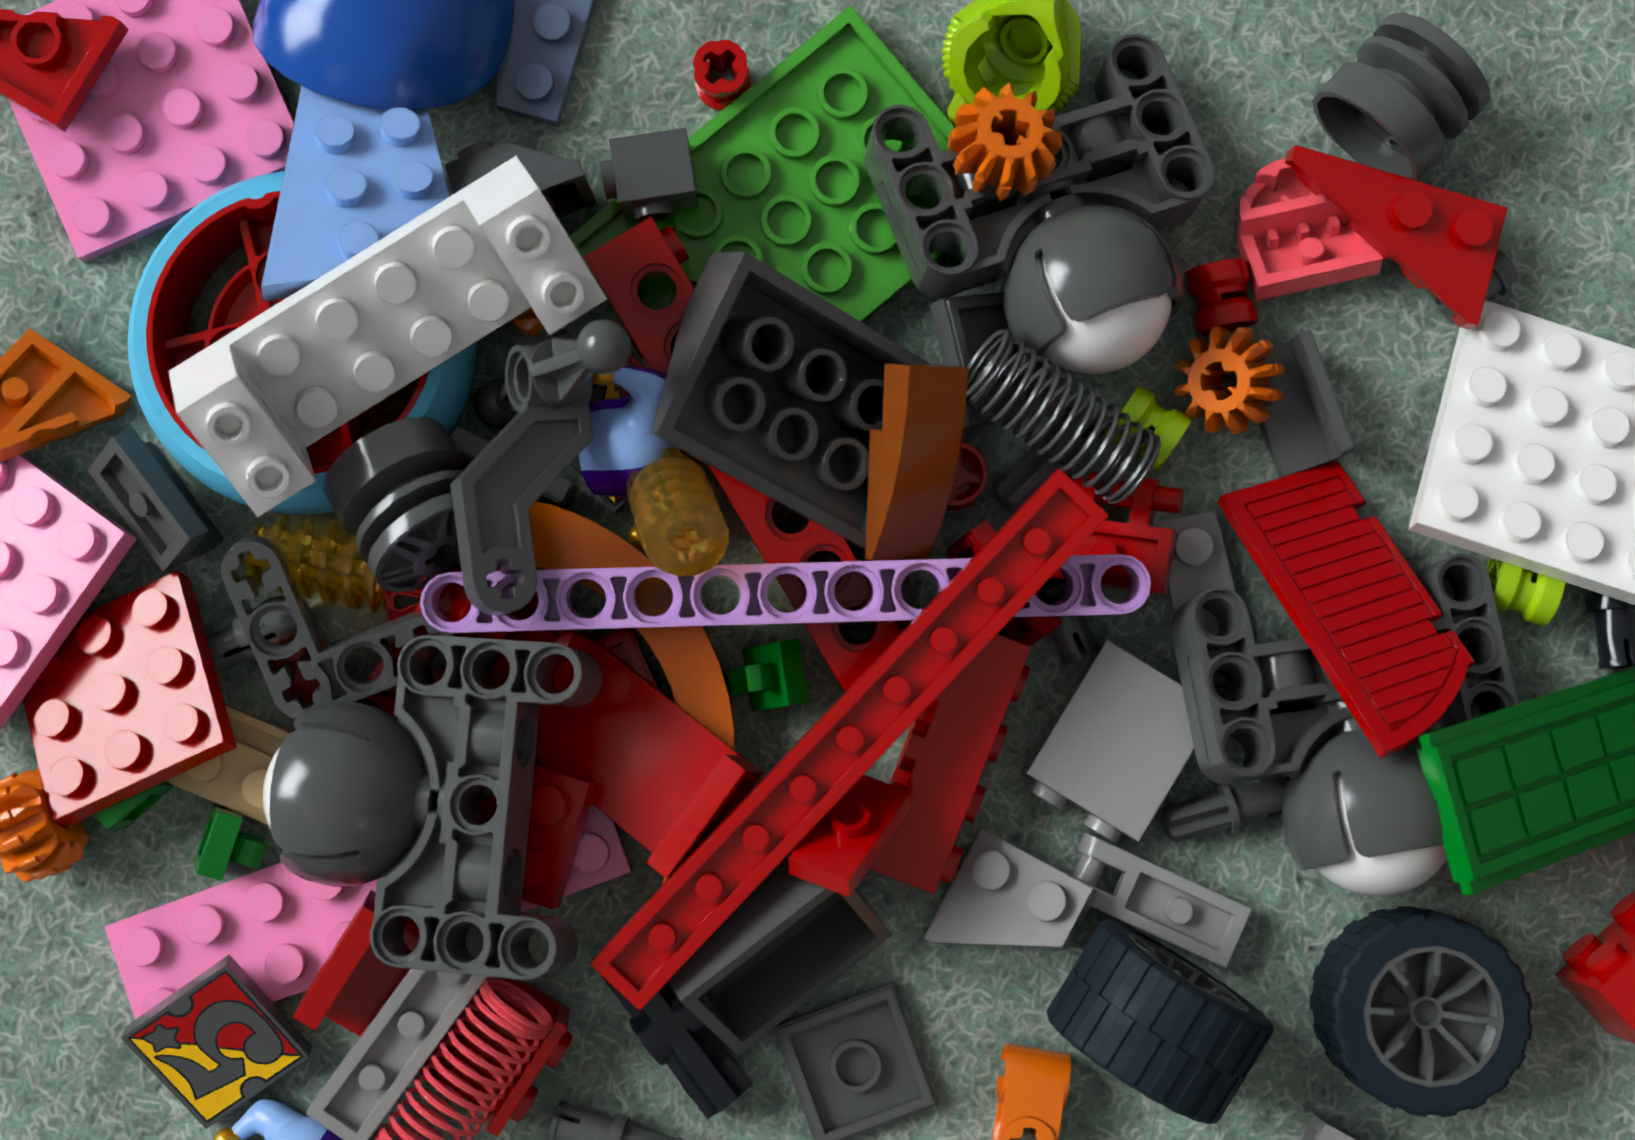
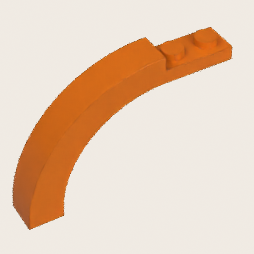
M535 501L528 509L536 569L656 567L643 553L617 534L586 517L555 505ZM651 577L640 584L637 589L636 599L642 611L649 615L657 616L669 610L673 601V593L666 581L661 578ZM584 579L579 582L606 599L604 589L596 581ZM705 627L636 628L648 642L659 660L671 686L675 703L737 751L732 697L729 695L723 666Z

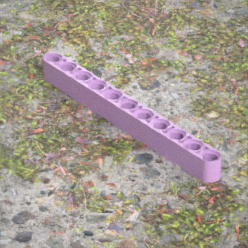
M1122 554L1071 555L1058 569L1066 581V590L1062 598L1054 604L1046 605L1034 594L1013 617L1115 615L1134 612L1145 603L1150 594V575L1143 563L1133 556ZM972 558L536 570V591L539 603L537 610L531 617L520 619L511 613L501 616L487 615L476 609L471 603L469 613L460 621L449 619L440 609L439 599L443 589L451 583H458L463 586L462 572H448L437 575L427 583L422 591L420 605L422 614L429 625L439 631L449 633L914 620L925 607L912 608L904 601L901 594V586L905 577L916 570L927 572L935 581L936 597ZM1119 565L1129 574L1131 587L1124 599L1113 603L1106 599L1100 584L1105 571L1111 566ZM495 571L486 576L488 587L499 588L501 598L504 599V590L514 584L512 574L507 575L501 571ZM849 572H859L864 575L871 587L870 599L866 605L856 610H847L841 607L836 601L834 594L835 584L838 579ZM785 573L794 574L799 577L806 589L805 600L802 605L790 612H783L774 608L769 602L767 595L768 586L771 581L778 575ZM713 576H728L739 587V603L736 608L728 613H714L703 603V586ZM647 578H661L672 589V605L662 615H649L642 611L637 603V589ZM584 579H591L599 583L606 595L605 607L601 613L591 618L577 613L570 599L575 585Z

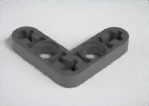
M245 537L234 543L222 559L220 569L222 580L273 701L279 710L289 717L297 718L306 710L323 704L355 702L397 686L398 670L395 667L394 651L385 637L394 635L396 648H399L415 638L416 627L424 625L429 634L440 632L442 636L456 637L455 633L439 631L429 625L422 614V610L321 647L285 558L276 544L263 537ZM250 551L255 560H262L264 558L268 560L270 567L262 574V581L267 593L269 594L277 587H281L285 596L270 597L258 604L254 609L250 607L247 600L256 599L260 592L251 575L240 577L236 572V568L244 561L243 552ZM278 610L292 616L297 626V634L294 640L281 645L273 644L266 640L260 630V621L263 615L270 611ZM303 647L307 648L309 655L300 656L297 662L302 676L306 680L317 678L320 683L313 693V701L306 702L301 694L290 696L287 691L294 681V673L289 661L279 668L273 662V660L289 658ZM367 647L378 652L384 664L381 674L373 680L367 681L359 680L352 676L346 665V658L351 651L356 648ZM443 652L436 655L432 660L430 673L446 665V658Z

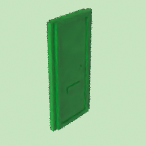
M1634 667L1607 674L1418 736L1421 749H1418L1417 753L1424 777L1438 805L1442 824L1443 846L1454 883L1459 882L1463 896L1474 895L1635 832Z

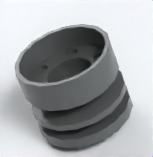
M1407 13L1390 14L1374 32V37H1369L1357 51L1358 62H1346L1312 100L1314 113L1323 130L1359 164L1417 181L1445 151L1444 139H1455L1468 126V120H1472L1490 102V88L1478 65L1466 50L1447 33L1422 18Z
M406 418L383 425L361 437L339 455L326 473L323 491L347 533L356 537L355 545L379 587L392 592L415 591L424 588L437 575L461 570L450 484L467 466L463 455L444 425L431 418Z

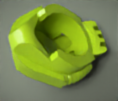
M974 0L950 19L951 24L947 26L949 32L945 33L946 40L943 42L942 61L944 64L942 68L945 70L943 73L944 77L949 81V88L953 89L955 94L948 107L947 114L949 121L954 127V118L959 107L963 106L964 103L972 104L976 92L980 91L982 87H985L998 97L1001 87L1010 82L1015 97L1024 100L1025 95L1036 90L1038 100L1034 108L1036 110L1055 109V116L1058 115L1059 111L1064 110L1065 105L1070 104V99L1075 97L1074 92L1079 91L1082 72L1083 34L1077 10L1069 0Z

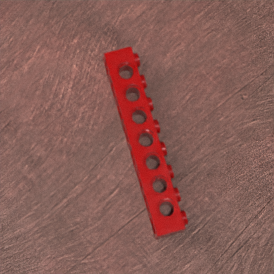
M649 217L585 255L584 259L648 367L667 374L672 357V346L677 338L683 312L696 286H692L680 266L689 260V256L672 227L668 226L659 231L652 217ZM663 277L672 282L676 288V297L671 305L665 309L653 310L642 304L639 299V292L641 286L648 279ZM708 465L767 564L807 563L808 559L819 551L833 553L839 562L857 561L846 543L847 540L809 519L804 528L799 532L788 534L780 531L772 520V509L776 501ZM859 572L845 573L835 584V599L844 609L854 606L863 607L870 599V583ZM788 573L775 577L794 610L799 608L804 602L806 595L805 585L802 580L796 575ZM907 620L873 621L871 634L865 640L855 643L843 639L839 632V622L803 623L845 693L901 634L909 623Z

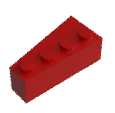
M996 634L912 723L890 781L891 785L911 792V808L869 868L870 870L935 894L940 881L948 884L952 882L963 852V847L955 845V841L963 820L973 823L980 808L986 787L978 785L987 760L995 763L1002 748L1008 727L1001 725L1010 701L1017 703L1025 686L1030 667L1024 664L1031 649L1030 646Z

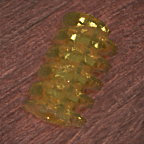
M665 448L662 451L661 458L648 464L642 470L631 471L626 481L627 499L638 528L639 537L642 540V547L650 562L661 571L676 576L698 575L715 566L723 558L729 545V529L703 468L678 450Z
M278 513L271 527L265 526L262 522L254 530L252 536L267 538L278 546L302 599H311L319 591L320 598L325 604H337L344 596L345 603L349 609H362L368 600L374 614L379 609L383 600L384 589L379 587L367 563L361 557L355 545L356 537L350 535L346 544L340 542L338 523L330 522L322 537L318 538L315 537L313 518L304 517L295 533L290 532L289 514ZM248 551L246 575H251L257 587L262 588L264 586L262 574L270 567V563L266 558L255 560L251 552ZM277 587L274 590L275 593L283 594L281 587Z

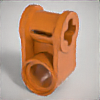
M1005 1043L1001 1055V1060L1006 1061L1004 1077L998 1076L997 1081L998 1103L993 1140L1021 1138L1024 1128H1030V1132L1036 1140H1058L1062 1111L1066 1105L1070 1084V1053Z

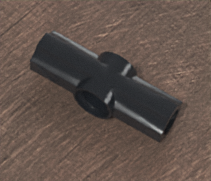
M601 975L630 1014L629 1023L642 1045L661 1066L668 1065L685 1092L697 1104L698 1109L703 1112L707 1119L724 1110L752 1086V1080L725 1044L679 1000L668 981L639 1011Z

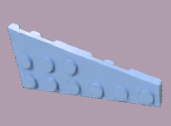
M301 86L261 286L263 301L286 299L449 197L428 109L410 110L403 107L378 109L351 104L316 93Z

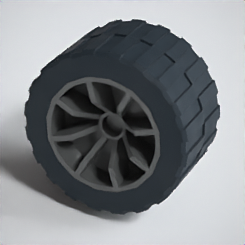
M1397 906V909L1391 910L1379 909L1369 912L1368 916L1358 921L1354 920L1343 928L1344 931L1327 945L1319 966L1316 965L1312 977L1314 980L1313 992L1310 994V1010L1313 1011L1315 1023L1312 1025L1316 1037L1321 1041L1326 1050L1324 1053L1332 1065L1345 1073L1344 1077L1380 1102L1393 1109H1403L1410 1115L1455 1116L1457 1112L1466 1109L1474 1110L1486 1104V1100L1495 1093L1499 1094L1510 1083L1508 1080L1516 1069H1520L1526 1057L1524 1052L1528 1040H1531L1533 1029L1530 1019V1009H1533L1531 995L1526 990L1523 981L1525 977L1519 965L1512 961L1507 954L1508 950L1497 939L1489 937L1482 928L1470 922L1429 909L1425 911L1412 906Z
M1111 920L1100 922L1046 1011L1048 1020L1056 1028V1031L1102 1069L1154 1102L1181 1116L1205 1124L1219 1122L1274 1033L1271 1021L1249 1001L1223 982L1154 939Z

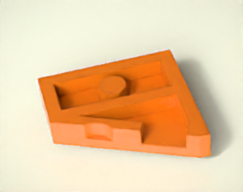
M29 328L0 358V462L124 415L131 406L132 395Z

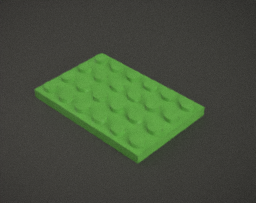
M851 5L688 138L699 206L673 210L674 216L672 218L655 222L659 231L671 226L689 256V260L680 266L693 287L697 285L712 253L746 252L864 323L913 282L866 169L864 159L875 118L882 110L890 106L905 105L913 107L922 113L929 123L940 152L949 149L948 138L951 130L955 129V127ZM894 139L884 141L886 146L893 151L907 152L910 150L901 141ZM918 195L907 197L910 204L916 208L923 210L934 208L932 203L925 197ZM617 198L613 199L580 226L569 238L588 267L584 259L585 255L638 225L639 222L636 221L635 216H623ZM933 252L930 256L937 263L947 253ZM663 277L648 279L641 286L639 292V299L642 304L653 310L667 308L676 297L675 286ZM607 299L606 302H607V303L611 306V308L613 309L612 305L610 304L609 300ZM676 340L674 341L673 346H672V353H673V349H674Z

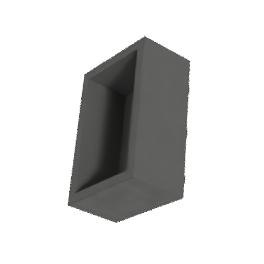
M797 845L668 980L679 1000L737 1056L892 936L858 887L855 888L850 897L790 875L788 858Z

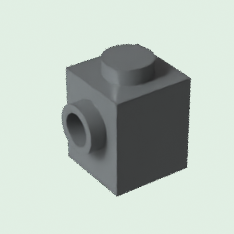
M686 128L609 139L612 160L600 162L603 186L607 200L618 198V203L624 217L635 216L636 221L639 223L649 217H652L654 222H660L674 216L673 210L699 206Z

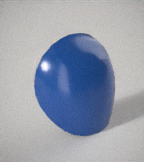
M260 0L253 21V43L268 64L285 77L316 93L351 104L378 109L403 107L410 110H424L450 105L470 97L484 88L497 73L509 44L514 17V0Z

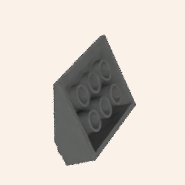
M714 252L711 254L684 309L651 434L866 550L870 429H882L884 364H931L746 252Z

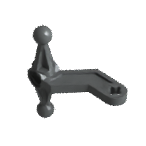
M607 319L590 322L583 328L577 339L555 337L536 345H514L506 359L505 380L495 379L487 381L480 387L475 396L474 409L478 419L488 427L502 430L450 485L463 586L467 598L474 607L487 615L501 616L520 610L531 601L536 591L537 572L528 509L593 439L588 404L592 395L593 374L608 375L616 373L625 366L631 356L632 343L629 334L618 322ZM497 563H499L503 574H512L514 579V586L504 590V599L501 598L499 588L488 587L486 576L497 570Z

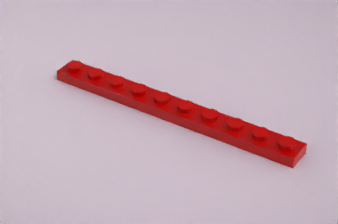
M1056 469L592 958L590 965L640 1011L1109 515L1061 469Z

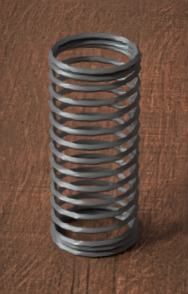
M1001 329L992 334L967 365L969 372L966 406L974 405L979 401L978 414H984L990 410V422H997L1002 418V430H1010L1013 427L1014 438L1018 439L1025 436V446L1030 447L1036 444L1038 455L1048 452L1049 463H1055L1060 460V469L1062 471L1071 469L1072 479L1083 477L1084 487L1094 485L1095 494L1102 495L1103 500L1108 501L1109 504L1114 505L1126 500L1137 490L1153 468L1161 447L1159 435L1154 434V431L1150 429H1142L1141 423L1139 421H1131L1128 413H1119L1117 405H1107L1106 398L1096 397L1094 389H1084L1082 381H1072L1069 372L1060 373L1058 364L1048 365L1047 356H1036L1035 348H1025L1023 339H1014L1013 333H1008V329ZM1019 345V351L1007 361L1013 346ZM999 346L997 352L990 358V360L984 365L982 370L979 372L985 361L989 358L992 352ZM1031 353V359L1019 369L1023 356ZM1039 361H1042L1043 367L1039 369L1033 376H1031L1034 371L1035 364ZM1013 365L1010 373L1008 374L1006 380L1004 381L998 392L989 401V403L984 406L988 396L990 395L991 391L993 390L997 382L1004 375V373ZM1051 369L1055 370V375L1044 383L1047 372ZM1026 371L1024 378L1011 399L995 415L1008 391ZM1066 378L1067 383L1057 390L1059 380ZM1038 379L1034 390L1024 406L1007 424L1019 400ZM1051 386L1039 410L1019 432L1021 424L1030 409ZM1078 386V392L1069 398L1071 388ZM1063 394L1060 403L1047 424L1035 438L1030 440L1040 419L1058 397ZM1090 394V400L1081 406L1083 395ZM1075 402L1062 428L1049 444L1042 449L1043 443L1053 425L1065 410ZM1095 403H1102V408L1093 413ZM1087 409L1078 430L1062 451L1053 457L1056 447L1072 423ZM1107 411H1113L1114 416H1111L1105 421ZM1099 417L1094 431L1084 443L1079 453L1071 462L1065 465L1071 449L1083 432ZM1119 419H1125L1126 423L1117 428ZM1112 424L1107 437L1094 453L1089 463L1083 470L1076 473L1079 463L1096 438L1105 428ZM1132 426L1136 427L1137 432H1134L1129 436L1130 428ZM1124 431L1119 445L1106 460L1100 472L1092 480L1088 481L1092 468L1103 456L1109 444ZM1148 442L1144 458L1134 474L1118 491L1112 494L1114 486L1129 469L1138 450ZM1105 476L1102 489H1099L1102 479Z

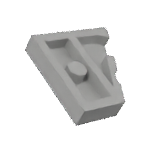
M981 828L923 938L932 943L942 945L972 944L998 947L1029 946L1068 949L1098 891Z

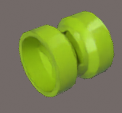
M1140 384L1137 385L1119 411V413H1128L1131 421H1139L1142 429H1148L1150 425L1153 426L1152 431H1154V434L1159 435L1161 447L1152 468L1155 471H1158L1169 457L1192 421L1191 418L1185 416L1177 409L1166 410L1158 405L1155 394ZM1119 419L1117 428L1126 423L1125 419ZM1110 424L1105 434L1103 435L1105 438L1107 437L1112 424ZM1132 426V427L1130 428V434H1129V436H1130L1132 433L1137 432V428H1136V427H1133V426ZM1124 431L1112 441L1117 446L1120 443ZM1148 442L1138 450L1140 461L1144 458Z
M1490 558L1486 570L1490 577L1498 613L1512 610L1519 613L1522 621L1542 627L1549 624L1560 605L1566 582Z

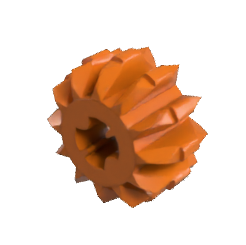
M1010 82L1001 87L998 97L985 87H982L980 91L976 92L972 104L964 103L957 110L954 118L956 128L950 132L948 150L958 154L953 165L955 175L974 173L975 177L972 182L974 193L984 189L987 183L995 186V192L999 201L1009 196L1012 186L1026 197L1034 191L1038 179L1045 180L1052 174L1056 166L1054 155L1058 153L1062 145V133L1052 129L1056 120L1055 109L1036 110L1034 108L1038 100L1036 90L1025 95L1024 100L1015 97Z
M1217 326L1211 328L1209 341L1203 338H1193L1188 342L1190 352L1195 360L1180 359L1174 365L1180 373L1188 375V383L1177 385L1173 392L1176 396H1191L1193 398L1186 408L1185 416L1191 419H1198L1205 415L1206 431L1211 433L1220 432L1227 425L1232 434L1246 432L1249 419L1255 423H1263L1269 419L1270 415L1263 400L1280 401L1284 395L1278 387L1269 385L1270 377L1280 376L1285 370L1281 363H1265L1274 346L1269 340H1261L1253 344L1252 329L1238 327L1231 335L1225 326ZM1235 371L1237 386L1223 388L1221 385V375Z
M39 769L27 770L20 774L13 773L0 780V859L2 868L7 874L15 872L16 876L24 883L35 879L42 880L50 875L55 876L69 869L71 864L82 859L83 847L88 844V835L82 828V824L86 821L85 818L67 827L51 821Z

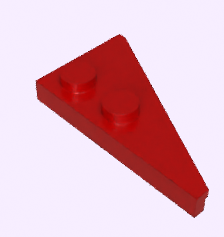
M0 9V95L66 132L129 29L113 16H101V20L63 18L58 13L35 12L30 15H20L13 10Z
M1295 145L1288 150L1285 164L1295 170L1299 181L1316 196L1323 193L1351 219L1347 224L1382 257L1396 262L1401 268L1404 277L1417 289L1427 288L1455 314L1451 320L1459 327L1469 330L1479 326L1507 207Z

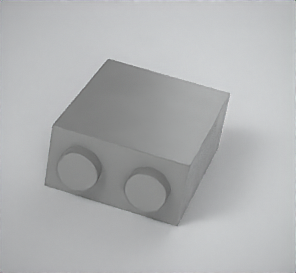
M1110 641L1099 642L1098 651L1090 657L1022 770V773L1034 779L1028 791L1059 810L1063 809L1067 800L1089 813L1083 823L1085 826L1115 844L1118 843L1122 834L1139 842L1194 750L1182 685Z

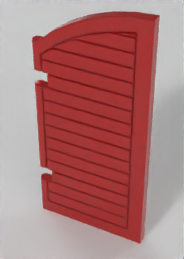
M1334 461L1221 495L1217 502L1218 506L1380 759L1407 747L1419 739V735L1425 734L1433 727L1455 699L1463 684L1467 669L1471 668L1476 662L1454 630L1438 635L1432 622L1439 620L1443 613L1378 518L1373 516L1360 520L1361 518L1355 509L1364 506L1366 500L1340 462Z

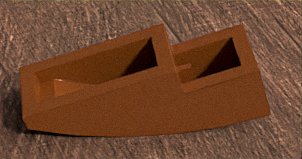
M884 364L882 429H870L865 559H929L951 495L960 454L966 412L969 367Z

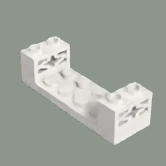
M515 156L169 370L176 413L251 510L259 517L316 481L306 447L530 308L533 309L547 333L551 335L604 302L607 298L542 192L520 160Z

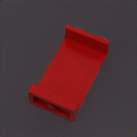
M563 630L561 634L552 636L546 642L558 643L591 654L598 661L602 669L603 681L600 692L595 699L583 707L557 708L540 706L535 758L545 766L597 782L591 804L648 849L652 855L646 863L664 878L668 879L750 793L764 772L592 636L576 630ZM569 659L560 663L554 673V685L559 693L567 690L574 678V668Z
M372 890L368 893L301 998L292 1016L313 1030L317 1029L325 1016L354 1034L361 1036L364 1029L373 1020L381 1006L387 1001L397 984L409 970L408 968H398L384 964L373 952L370 944V930L374 918L376 892ZM410 919L405 925L403 936L406 946L413 952L418 946L420 933L417 924ZM499 978L516 985L537 1000L553 1019V1030H549L547 1038L539 1040V1049L531 1052V1060L523 1064L522 1074L514 1076V1084L506 1088L505 1098L497 1100L496 1110L489 1112L486 1131L496 1137L499 1136L509 1119L517 1123L522 1120L538 1092V1088L532 1085L533 1081L544 1064L552 1069L555 1068L565 1054L573 1037V1034L566 1031L568 1029L570 1008L519 979ZM492 989L502 1001L515 1009L523 1017L539 1024L523 1005L511 997ZM474 996L471 998L468 1004H476L474 1001ZM480 997V1000L482 1001V1003H483L486 1007H488L492 1012H494V1011L489 1007V1005L484 1001V999ZM465 1008L459 1016H467ZM471 1009L481 1022L491 1027L505 1039L521 1045L508 1030L499 1026L485 1014ZM457 1019L450 1028H459ZM463 1021V1024L471 1033L482 1038L498 1052L512 1057L501 1043L489 1037L477 1026ZM448 1031L441 1040H450ZM454 1033L460 1043L474 1050L491 1065L504 1069L494 1056L480 1049L466 1036ZM524 1038L529 1047L534 1045V1040ZM440 1042L438 1043V1045L436 1046V1048L433 1050V1052H440V1051H441V1049H440ZM446 1045L447 1050L452 1055L466 1062L482 1077L497 1082L487 1069L470 1060L457 1048ZM516 1050L520 1059L525 1058V1052ZM432 1053L424 1064L433 1063L431 1059ZM437 1057L442 1066L458 1074L474 1089L489 1094L480 1082L464 1074L448 1059ZM508 1063L512 1071L517 1069V1064ZM424 1064L419 1069V1072L423 1073ZM429 1068V1072L434 1078L450 1086L463 1098L480 1106L473 1095L455 1086L439 1071ZM500 1075L504 1083L508 1082L509 1076ZM492 1087L495 1095L500 1093V1088ZM484 1099L487 1107L491 1106L492 1100Z

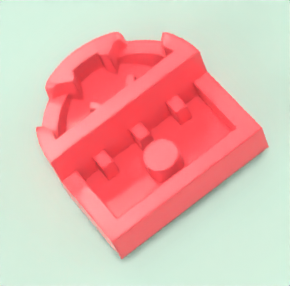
M1286 158L1274 161L1262 167L1256 173L1254 182L1246 190L1245 194L1241 195L1236 231L1238 251L1241 258L1247 259L1251 277L1249 282L1256 301L1380 274L1383 257L1347 224L1351 219L1323 193L1316 196L1299 181L1295 170L1285 164Z

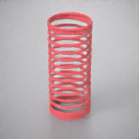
M496 977L486 978L479 988L480 992L474 994L476 1004L466 1005L465 1011L467 1016L457 1017L459 1028L449 1029L448 1035L450 1040L440 1041L441 1051L432 1052L431 1059L433 1063L424 1064V1075L415 1076L414 1083L416 1087L407 1088V1099L398 1100L397 1107L399 1111L390 1112V1123H384L379 1127L378 1132L375 1133L374 1140H392L390 1136L400 1140H425L411 1129L397 1124L395 1116L403 1117L411 1127L430 1140H446L428 1123L406 1112L403 1107L404 1104L411 1105L429 1122L450 1132L455 1140H461L460 1136H467L466 1140H473L472 1136L480 1133L481 1124L488 1122L489 1112L496 1110L497 1100L505 1098L506 1088L513 1086L514 1076L522 1074L523 1064L530 1062L531 1052L539 1049V1040L547 1038L549 1030H553V1019L549 1012L531 995L516 985ZM492 989L511 997L523 1005L539 1024L523 1017L515 1009L502 1001ZM480 997L484 999V1001L489 1005V1007H490L494 1012H492L488 1007H486V1006L482 1003V1001L480 1000ZM471 1009L485 1014L499 1026L508 1030L521 1045L505 1039L491 1027L481 1022ZM463 1021L477 1026L489 1037L501 1043L512 1057L498 1052L482 1038L471 1033L465 1027ZM454 1033L466 1036L480 1049L494 1056L504 1069L491 1065L474 1050L460 1043ZM524 1038L534 1040V1045L529 1047ZM446 1045L457 1048L470 1060L487 1069L497 1082L482 1077L466 1062L452 1055L447 1050ZM516 1050L525 1052V1058L520 1059ZM437 1057L448 1059L464 1074L480 1082L489 1094L474 1089L458 1074L442 1066ZM508 1063L517 1064V1069L512 1071ZM429 1068L439 1071L455 1086L473 1095L480 1106L467 1102L457 1091L434 1078L430 1074ZM500 1075L509 1076L508 1082L504 1083ZM420 1081L429 1082L445 1097L465 1107L472 1118L459 1114L441 1097L424 1089ZM492 1087L500 1088V1093L495 1095ZM412 1092L421 1094L426 1101L439 1111L458 1120L464 1130L452 1127L433 1109L419 1101H415ZM484 1099L492 1100L491 1106L487 1107ZM475 1111L484 1112L483 1117L479 1119ZM468 1124H475L474 1130H470Z

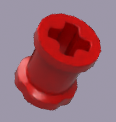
M725 39L706 42L697 50L693 58V67L698 96L706 106L722 111L751 87L746 53L738 44ZM729 67L732 68L733 81L729 82L724 78H720L715 84L712 83L711 70L715 69L720 73H724Z

